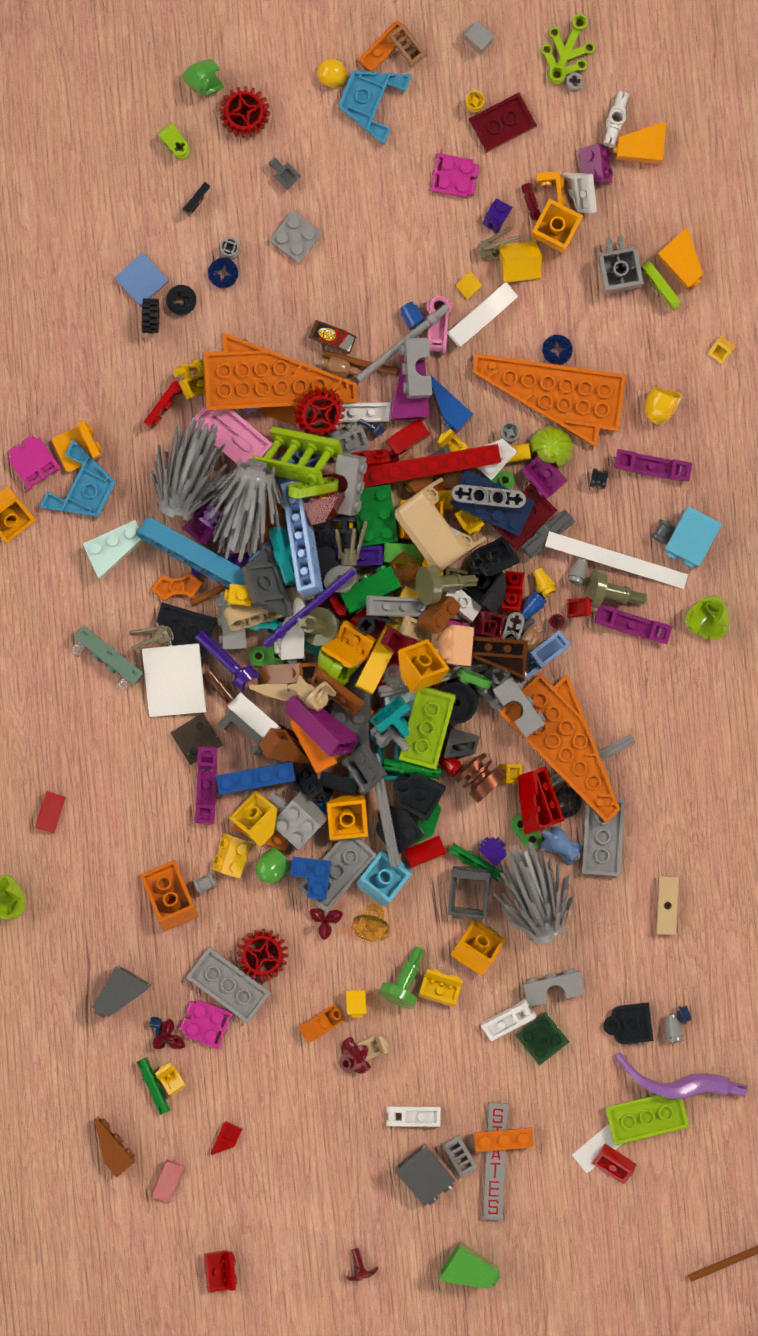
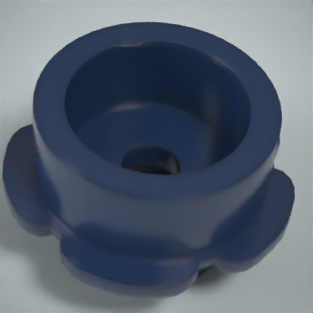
M687 1005L684 1007L679 1006L680 1010L676 1011L680 1022L684 1021L687 1024L688 1021L692 1020Z

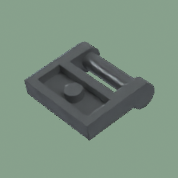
M367 743L362 744L348 758L341 762L343 767L347 768L362 795L369 792L387 775ZM354 762L357 764V766L363 773L364 777L368 781L367 783H365V781L353 765Z

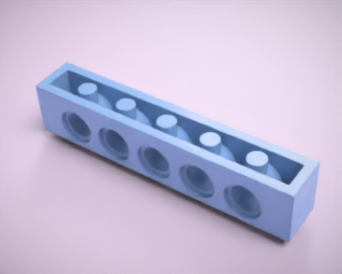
M294 480L281 484V489L286 507L285 514L297 591L307 598L321 594L323 586L309 498H292L288 496V485L301 482Z

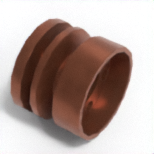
M484 752L474 757L463 767L455 779L458 783L464 777L468 780L462 787L473 786L469 795L477 803L506 777L499 767L494 768L492 771L488 769L492 763L491 759L485 765L481 762L487 756Z

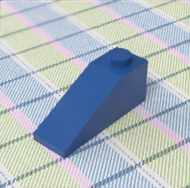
M431 376L432 392L442 418L446 422L444 426L448 430L452 429L458 433L473 417V413Z

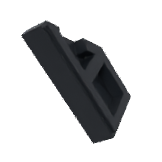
M204 182L183 208L185 214L191 216L201 204L204 195L210 189L208 183Z

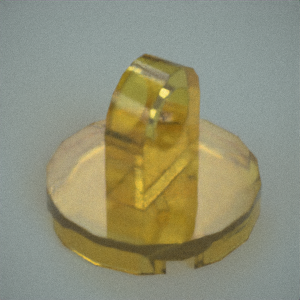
M370 904L365 909L363 915L353 918L351 929L355 931L354 934L364 940L376 941V939H380V941L388 938L390 927L383 920V908L378 904ZM370 911H375L378 917L371 915Z

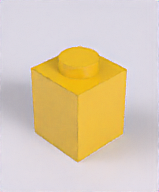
M365 989L346 990L347 1015L351 1014V1018L363 1017V1014L367 1013Z

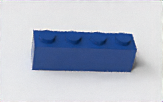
M293 762L216 776L219 795L296 781Z

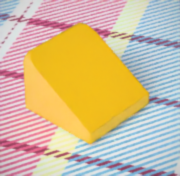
M471 272L467 273L455 285L467 300L482 288L481 283Z
M719 336L707 354L723 365L734 350L735 345L724 337Z
M499 764V768L506 775L500 783H518L517 776L522 774V764Z

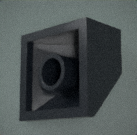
M502 571L493 576L476 575V578H478L477 586L467 587V590L462 591L480 606L495 614L506 599V574Z

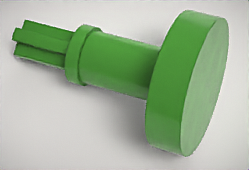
M414 947L408 962L403 963V968L395 985L386 982L382 983L378 993L383 998L406 1009L414 1008L417 998L408 991L420 970L418 965L425 950L420 947Z

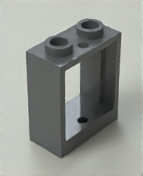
M461 866L452 867L448 915H452V918L463 919L464 916L471 917V920L475 921L486 919L492 870ZM457 878L485 880L482 910L455 907Z

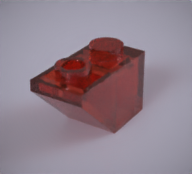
M337 491L326 493L325 498L320 499V496L308 498L309 502L303 503L308 526L334 520L345 499V494H337Z

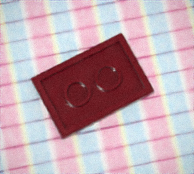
M519 92L468 119L486 153L537 127Z
M531 483L522 493L525 497L535 502L520 535L516 536L490 524L516 551L558 511L545 497H542Z

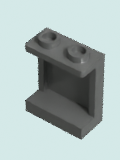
M230 710L218 725L226 730L232 722L257 743L250 753L252 755L256 753L260 755L263 751L259 743L263 737Z

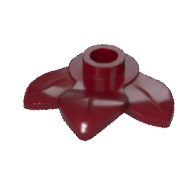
M347 1038L341 1046L340 1068L346 1073L356 1072L363 1074L369 1071L371 1066L365 1061L369 1047L367 1045L355 1046L353 1038Z

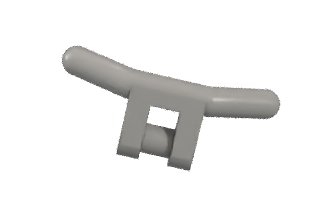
M392 724L385 729L387 733L384 735L382 734L383 731L380 733L376 727L370 730V734L373 738L377 739V744L380 748L387 746L389 741L393 739L404 752L409 750V745L398 734Z

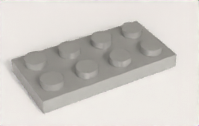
M617 799L621 810L607 824L586 803L581 874L620 876L625 799Z
M359 838L340 839L322 859L331 861L327 900L310 899L327 913L374 860L377 854ZM305 878L298 886L306 895L308 893L309 878Z
M210 946L186 977L247 1024L271 993L249 975L246 976L245 972Z

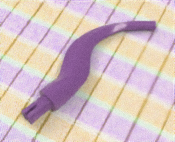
M621 1053L615 1056L616 1060L638 1084L662 1097L682 1099L702 1092H711L726 1096V1093L746 1096L747 1085L731 1082L729 1077L695 1073L671 1083H661L638 1073Z

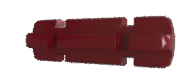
M525 183L521 185L523 194H525L524 198L528 211H530V217L532 220L539 219L541 213L538 209L535 194L532 192L531 183Z

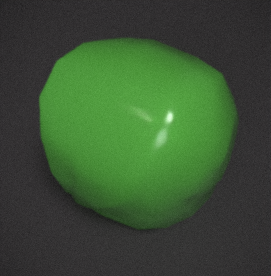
M213 59L194 63L183 72L185 83L201 95H210L224 87L215 74V71H220V68Z
M275 847L268 849L255 865L259 880L269 884L279 882L291 870L289 861Z

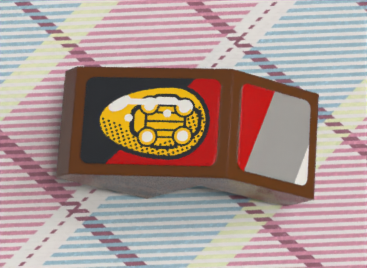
M315 320L309 335L310 339L322 345L332 346L346 354H350L357 337L343 329Z

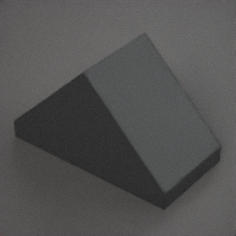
M451 728L444 757L451 758L475 754L480 737Z

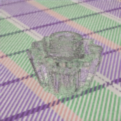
M391 664L390 667H386L382 675L384 677L382 682L386 683V687H391L393 690L395 688L400 689L401 686L406 685L401 679L399 664Z

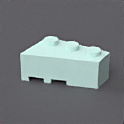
M136 520L83 543L100 580L143 542L136 535L140 528Z

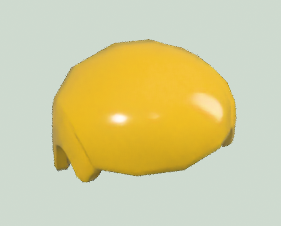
M329 58L323 60L318 66L317 77L324 86L336 89L347 80V70L342 62Z

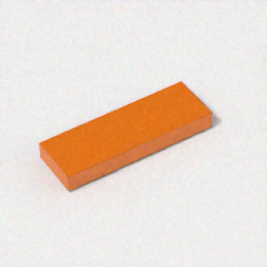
M398 19L357 60L368 72H374L396 49L388 35L402 25ZM402 32L400 35H398L396 37V40L398 41L400 38H402L405 35V33Z

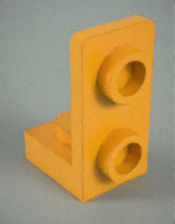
M559 171L536 173V185L541 184V187H548L555 183L557 203L566 207L565 195L561 196V188H564V179L560 177Z

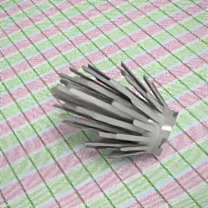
M203 417L200 418L197 429L196 418H192L191 424L187 426V430L184 429V433L180 434L179 442V427L176 425L172 440L169 469L168 452L165 451L164 475L159 444H157L158 454L154 462L157 479L153 471L149 470L159 498L157 503L159 505L158 509L173 518L174 515L183 516V520L192 519L196 510L217 496L215 493L220 490L219 487L212 492L210 490L227 476L223 475L216 480L227 467V464H224L200 492L226 445L222 444L220 450L219 447L213 449L217 438L218 426L214 428L215 424L211 425L210 431H208L207 425L202 429L205 420Z
M249 458L247 462H241L242 459H239L237 467L210 490L214 491L218 487L222 489L207 507L210 508L219 500V503L210 514V518H212L222 503L225 506L215 527L213 542L217 541L222 527L226 525L218 553L222 551L229 532L225 559H228L230 550L238 552L242 537L238 557L239 563L242 562L244 552H246L251 529L252 535L248 555L251 557L252 549L253 554L256 553L258 533L260 535L261 548L263 549L267 498L270 522L274 524L275 521L279 531V514L276 502L281 503L282 508L286 509L274 478L275 467L270 469L266 467L267 463Z
M531 842L527 843L528 851L525 850L524 852L522 850L518 851L517 846L514 845V853L510 855V852L506 851L511 864L508 867L514 881L503 861H501V865L507 877L504 873L500 874L520 910L506 893H502V895L510 905L498 894L494 893V895L504 905L501 907V910L512 918L506 921L528 934L530 941L535 940L536 944L553 942V937L559 934L563 936L566 932L565 920L575 897L569 898L566 904L570 874L563 878L560 896V865L557 864L555 888L551 855L548 857L547 871L543 848H540V857V854L537 855V852L534 851Z

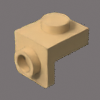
M375 1034L356 1043V1045H367L369 1047L365 1061L380 1054L389 1053L387 1049L389 1047L388 1042L382 1035Z

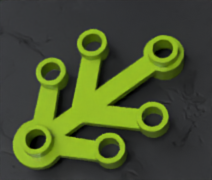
M583 14L574 16L572 20L573 30L565 47L560 37V29L558 27L550 28L549 37L553 39L560 56L558 63H556L552 55L553 48L550 44H544L541 48V53L546 57L550 67L547 72V78L553 84L562 83L568 74L576 71L583 72L587 69V61L584 59H580L576 64L565 67L567 60L583 54L591 55L595 51V45L592 42H587L584 46L572 50L580 31L584 30L588 23L586 16ZM582 21L583 25L577 26L576 22ZM556 30L558 35L553 36L551 31ZM586 46H592L593 50L587 51ZM545 47H548L550 49V52L545 53L543 49ZM584 63L585 67L579 68L578 64ZM558 72L560 77L555 78L553 73Z

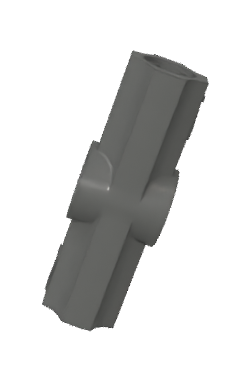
M564 509L550 522H546L535 532L536 534L527 540L521 548L531 559L534 558L546 547L545 544L549 531L560 535L575 520Z

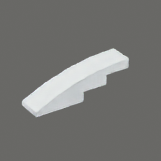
M507 282L503 283L462 318L447 334L458 347H461L518 296Z

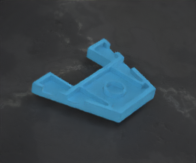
M352 71L338 108L381 144L385 145L391 127L373 121L386 86L388 85L406 92L412 75Z
M72 440L65 456L81 463L82 467L65 500L47 491L39 507L100 516L116 481L76 441Z

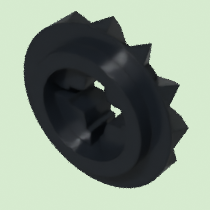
M176 285L169 290L166 303L171 312L177 315H187L194 310L197 298L195 292L189 286ZM178 293H180V295H182L183 298H188L184 301V308L183 305H181V303H175L177 300H179Z
M571 787L557 789L555 794L559 806L563 802L561 795L566 799L573 797L572 801H570L572 809L567 806L560 807L563 817L576 815L581 808V797Z

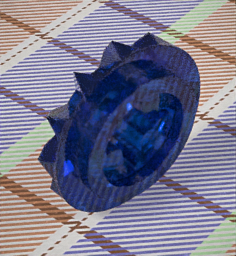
M228 258L216 259L209 266V280L218 288H229L235 284L238 278V268ZM224 266H226V272L230 275L224 276V279L221 281V275L217 272L222 271Z
M552 335L545 340L542 353L545 360L549 363L561 365L571 358L573 347L567 337ZM556 342L559 348L566 349L560 352L559 358L556 352L551 351L555 349Z

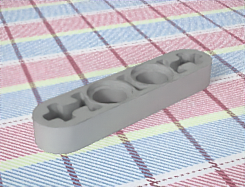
M456 485L451 490L452 499L461 503L520 508L526 502L525 495L521 491L470 485ZM459 488H461L462 492L468 493V488L471 489L470 500H467L468 496H461V498L458 499V495H455V491H458ZM476 490H481L484 493V498L481 501H477L474 498ZM495 492H500L503 496L500 503L493 501V494ZM506 493H509L508 497H515L516 494H518V498H521V502H518L517 505H515V501L509 500L507 501L508 504H505L507 500Z
M514 612L509 615L502 636L503 639L507 635H514L517 640H520L524 626L522 614ZM515 617H519L521 624H517L515 629L519 630V634L514 631H507V628L512 629L513 622L510 620ZM494 666L491 677L492 681L496 685H500L509 679L510 672L504 670L503 675L506 678L501 679V682L497 681L495 674H499L500 668Z

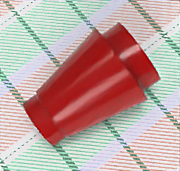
M441 749L438 763L447 775L456 776L463 768V765L460 764L461 761L455 757L445 758V751Z

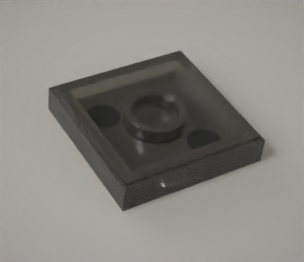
M204 713L199 714L170 732L190 765L198 760V746L218 748L223 746Z

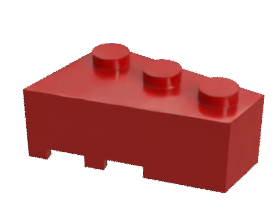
M546 766L517 776L524 835L565 821Z

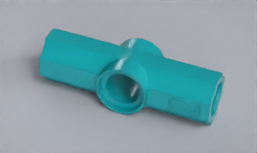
M280 526V531L277 527H274L268 532L274 547L273 552L278 567L280 566L285 585L296 584L291 546L285 527Z

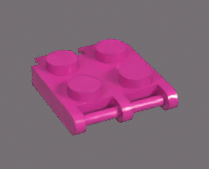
M436 153L437 162L432 173L434 178L429 191L467 198V195H474L476 181H472L470 178L477 179L479 164H474L473 159ZM441 159H443V160H442L441 171H439L440 161H441ZM439 176L438 187H436L437 177Z
M33 434L21 441L25 446L23 449L17 444L7 451L11 456L8 458L9 462L29 490L33 489L32 486L42 479L46 480V477L54 471L61 469L40 437L36 439Z
M199 999L197 1003L190 1001L185 1014L190 1015L191 1019L184 1017L179 1030L185 1032V1037L221 1049L222 1045L220 1043L224 1033H227L228 1029L226 1027L234 1013ZM225 1014H226L227 1016H226L225 1022H224V1024H223V1027H221V1024H222V1022H223L224 1016H225ZM221 1031L217 1043H215L218 1032Z

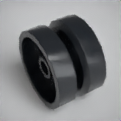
M459 680L449 681L444 684L440 691L455 694V699H459L461 703L456 706L453 704L449 723H465L473 717L477 710V692L472 685L464 684Z

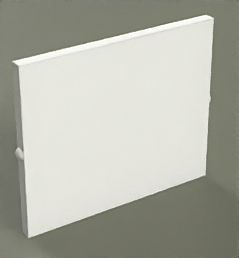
M199 643L142 648L149 717L179 716L180 714L207 712Z

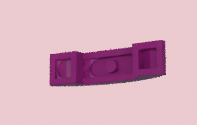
M617 449L614 468L652 477L689 482L692 463Z
M602 604L598 608L594 623L666 645L668 644L673 627Z
M198 746L195 823H215L218 747Z

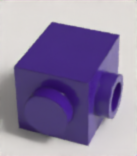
M486 837L479 844L481 846L479 851L494 867L507 856L504 849L506 844L499 837L496 839L494 837L490 839Z

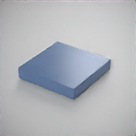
M144 253L139 255L115 277L118 283L140 307L143 304V298H151L169 282Z

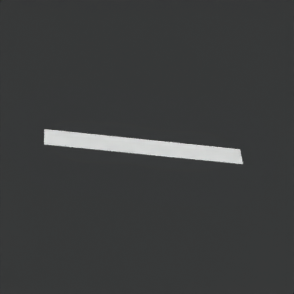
M550 531L545 544L546 547L684 589L688 574Z

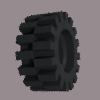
M143 298L142 332L159 333V299Z

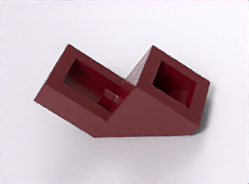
M391 626L387 627L381 640V644L388 651L398 655L400 649L419 643L414 638L403 636Z

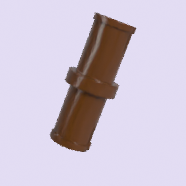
M212 667L203 674L213 686V691H217L226 704L236 697L226 686V681H222Z

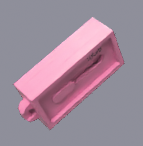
M204 406L195 416L197 421L196 429L202 417L205 419L202 429L207 425L208 431H210L211 425L215 424L214 428L218 426L214 446L216 448L219 447L220 450L222 444H226L222 453L236 465L239 459H242L241 462H247L248 458L252 459L253 455L264 457L273 445L232 409L205 410Z

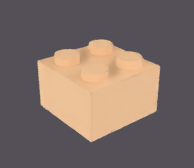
M447 625L442 632L431 633V644L447 666H471L474 627Z

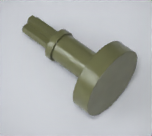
M423 566L419 568L416 574V591L424 605L437 604L442 597V592L460 591L463 587L477 586L478 578H476V575L461 576L460 574L441 576L435 566Z
M593 569L588 577L584 597H589L592 600L591 607L599 608L604 598L624 604L633 602L644 605L647 601V594L631 591L630 587L627 586L622 587L609 584L606 571Z
M315 608L305 617L297 619L299 622L297 626L304 631V639L315 646L322 647L323 644L335 639L340 629L337 615L326 608Z

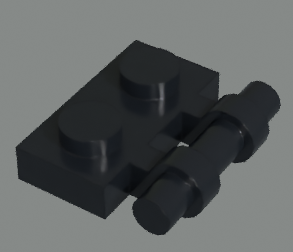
M332 513L318 515V523H325V528L317 529L318 548L324 546L338 548L335 529L339 530L342 548H350L353 528H349V523H356V515H332ZM332 523H341V528H332ZM355 528V529H356V538H355V546H354V549L357 548V528Z

